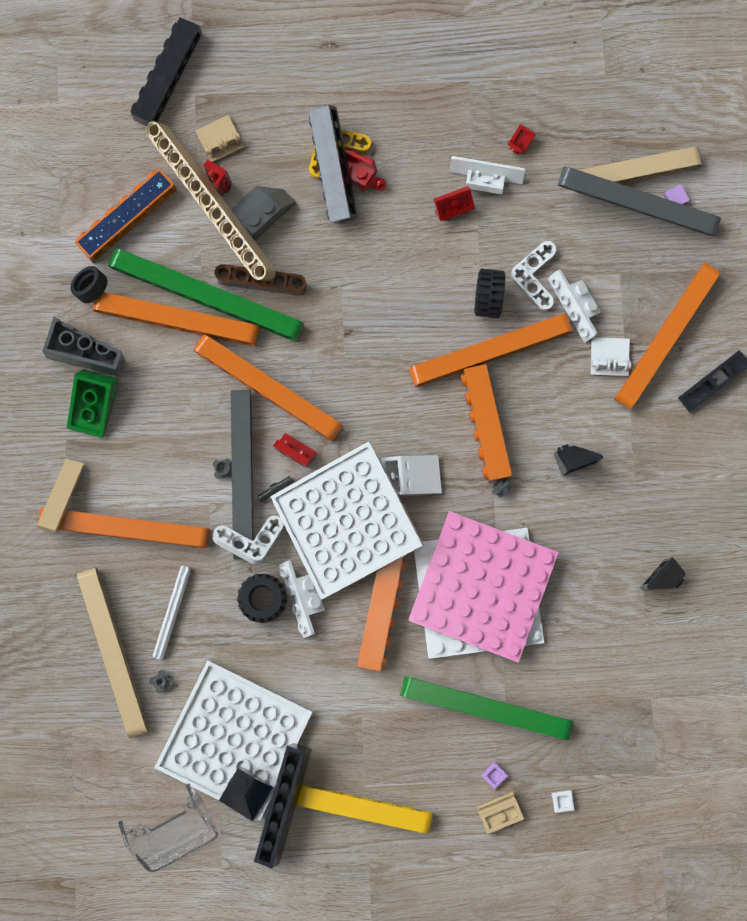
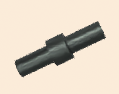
M288 476L277 484L275 482L269 486V489L257 497L260 502H263L293 483V480Z

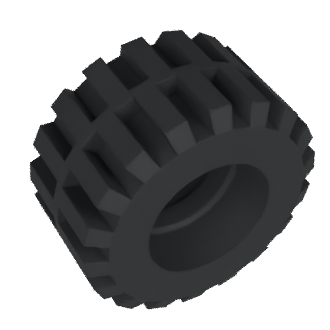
M480 269L475 295V316L500 317L505 292L506 275L504 271Z
M254 574V576L248 577L245 582L243 581L241 588L238 590L237 601L239 603L238 607L244 616L251 621L259 623L271 622L281 616L287 604V593L284 585L277 578L268 574ZM258 587H267L274 595L273 604L268 609L259 610L251 602V595Z

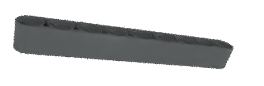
M563 166L558 186L709 236L716 235L721 220L719 216Z
M231 390L233 531L254 541L251 390ZM234 542V546L237 549L244 547L242 542ZM233 554V559H234V560H235V559H242V558H240L239 556Z

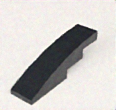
M738 350L679 396L678 399L689 412L693 411L747 369V358Z

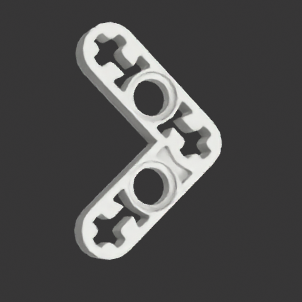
M550 241L540 244L517 264L511 272L512 281L543 312L551 309L554 300L533 274L555 255L556 246ZM544 247H545V248H549V247H550V248H551V251H550L551 254H549V253L547 252V253H546L545 255H543V257L541 258L540 255L543 253ZM536 258L539 264L536 267H531L528 264V260ZM516 271L519 272V273L522 271V272H523V276H522V277H523L525 280H527V278L530 279V280L526 281V283L524 284V286L522 285V283L524 282V280H523L521 277H518V278L515 277V276H516ZM529 284L537 286L535 293L528 292L527 286ZM540 291H541L542 294L540 295V297H541L543 300L548 299L549 301H548L547 304H548L549 306H547V305H543V306H542V305H541L542 300L539 298V296H538L537 299H535L534 297H536V296L540 293Z
M278 516L269 517L254 541L226 526H218L214 530L213 541L251 564H260L280 535L284 523ZM276 523L277 526L270 532L271 525ZM225 534V537L219 538V535ZM266 536L270 539V543L264 544L260 541V538ZM240 541L244 544V547L237 549L234 546V542ZM254 553H259V556L253 557Z

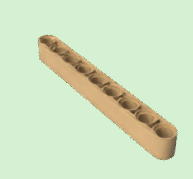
M94 567L77 573V579L127 736L131 739L148 733L149 728L99 571Z

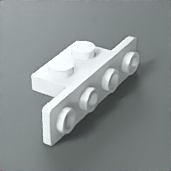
M452 156L449 172L467 175L465 187L469 186L472 190L502 195L504 182L523 184L525 168Z
M557 270L548 278V281L584 342H588L598 334L590 318L597 316L601 311L583 280L569 285L562 271Z
M286 561L279 565L280 575L284 579L286 593L290 597L292 611L298 621L299 632L303 638L315 634L309 615L322 612L325 608L310 576L306 575L296 578L291 561Z

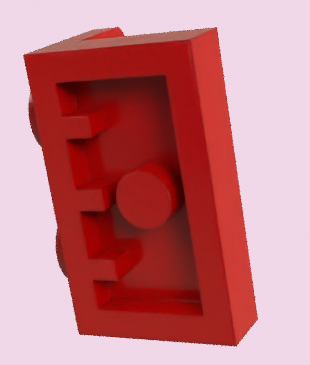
M345 149L351 182L367 189L378 172L375 161L370 157L360 156L352 149Z
M206 160L203 165L206 174L210 177L209 180L214 183L220 196H223L224 193L229 192L232 186L227 170Z
M469 186L433 199L436 208L435 214L440 221L450 220L456 215L466 214L470 210L475 209Z
M286 433L283 434L280 441L276 440L273 445L277 451L305 468L309 467L317 454L316 451Z

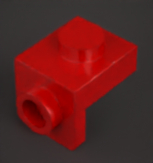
M520 124L511 140L507 142V145L510 146L509 150L517 155L519 153L524 154L537 133Z

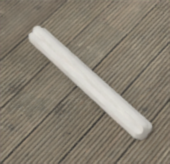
M181 566L153 653V657L162 660L164 658L190 576V567Z

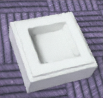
M572 790L551 792L555 813L575 810Z

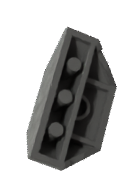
M256 186L231 210L255 241L294 206L296 202L284 189Z

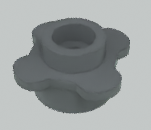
M215 460L213 462L214 476L217 479L224 476H232L231 460Z
M505 479L497 481L493 486L492 493L499 497L504 496L511 488L510 482Z
M160 670L155 677L149 679V683L156 688V692L159 694L163 693L165 688L173 684L172 679H169L164 670Z

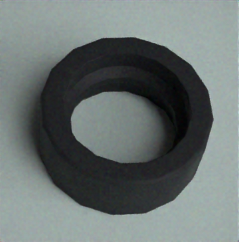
M88 266L79 271L73 278L70 290L81 302L91 303L104 293L108 280L98 268ZM93 280L90 286L86 288V286Z

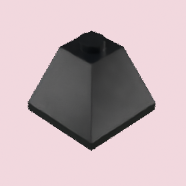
M568 444L558 447V451L554 453L561 475L596 464L603 459V455L575 445L569 447Z
M673 557L664 559L640 586V589L662 590L678 588L684 582L683 577L686 573Z
M239 766L219 801L253 822L274 786Z

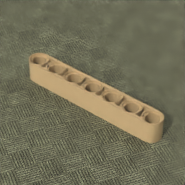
M690 147L586 168L580 171L623 185L701 168L703 164L699 148Z

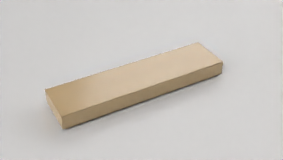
M65 459L37 524L38 528L57 533L85 467L84 463Z

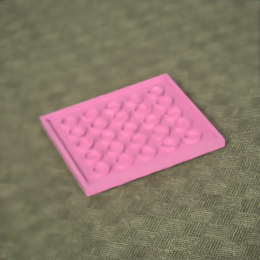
M449 511L408 621L519 663L559 552Z

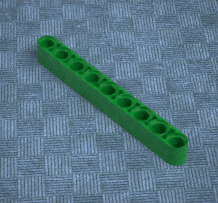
M407 676L404 677L400 696L568 741L574 722Z

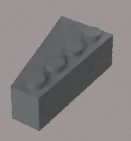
M53 317L42 350L47 359L120 377L125 361L121 351Z

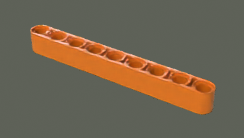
M704 262L614 400L631 410L721 273L719 270Z
M106 292L94 301L92 309L100 314L197 335L205 334L211 338L248 346H256L260 330L259 326L246 322Z
M567 313L422 362L410 367L408 370L414 386L419 387L460 373L464 369L480 366L572 333L573 329Z
M203 334L193 348V351L326 439L333 442L342 429L343 425L209 336Z
M41 508V509H40L39 519H40V517H41V515H42V512H43L44 508ZM74 511L65 512L58 530L200 548H208L210 533L209 528Z

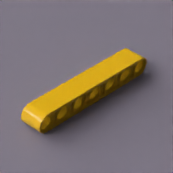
M309 785L301 786L296 804L305 808L426 834L430 833L433 818L432 812Z

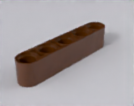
M220 264L214 270L218 283L225 286L296 296L303 295L307 290L306 280L299 274L275 271V277L272 280L257 283L246 267ZM223 271L228 272V276H227V277H225V278H220V277H219V275H220L221 272H223ZM240 274L247 275V278L243 281L237 279ZM282 279L285 282L281 286H276L275 281ZM296 282L303 283V286L299 289L293 287Z

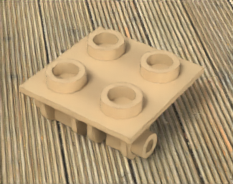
M229 115L195 130L211 162H215L244 148L240 135L237 133Z

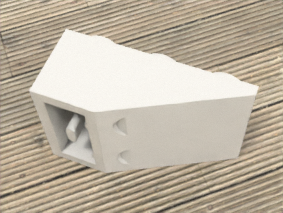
M438 455L381 458V463L399 497L442 493Z

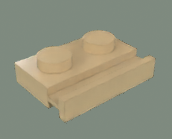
M513 791L476 806L487 834L524 819Z

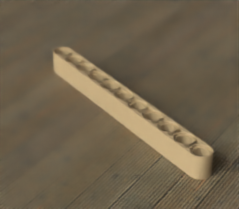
M154 121L150 122L146 127L147 136L252 277L262 281L272 280L276 273L274 266L175 134L165 124Z

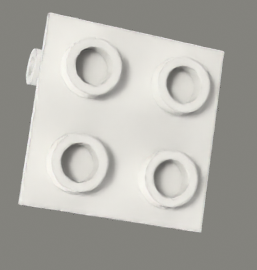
M593 337L591 339V375L629 376V369H631V361H629L630 339Z

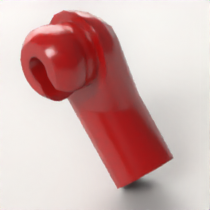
M374 177L367 189L361 186L358 187L362 193L369 188L384 190L386 182L382 178Z

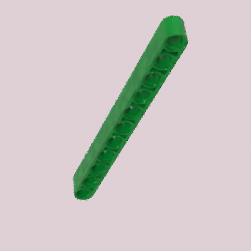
M115 248L108 264L115 271L246 323L257 325L261 329L295 342L298 341L304 327L302 321L121 249Z

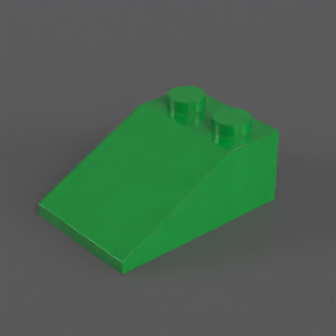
M85 369L76 373L73 381L67 428L103 438L116 398L119 378Z

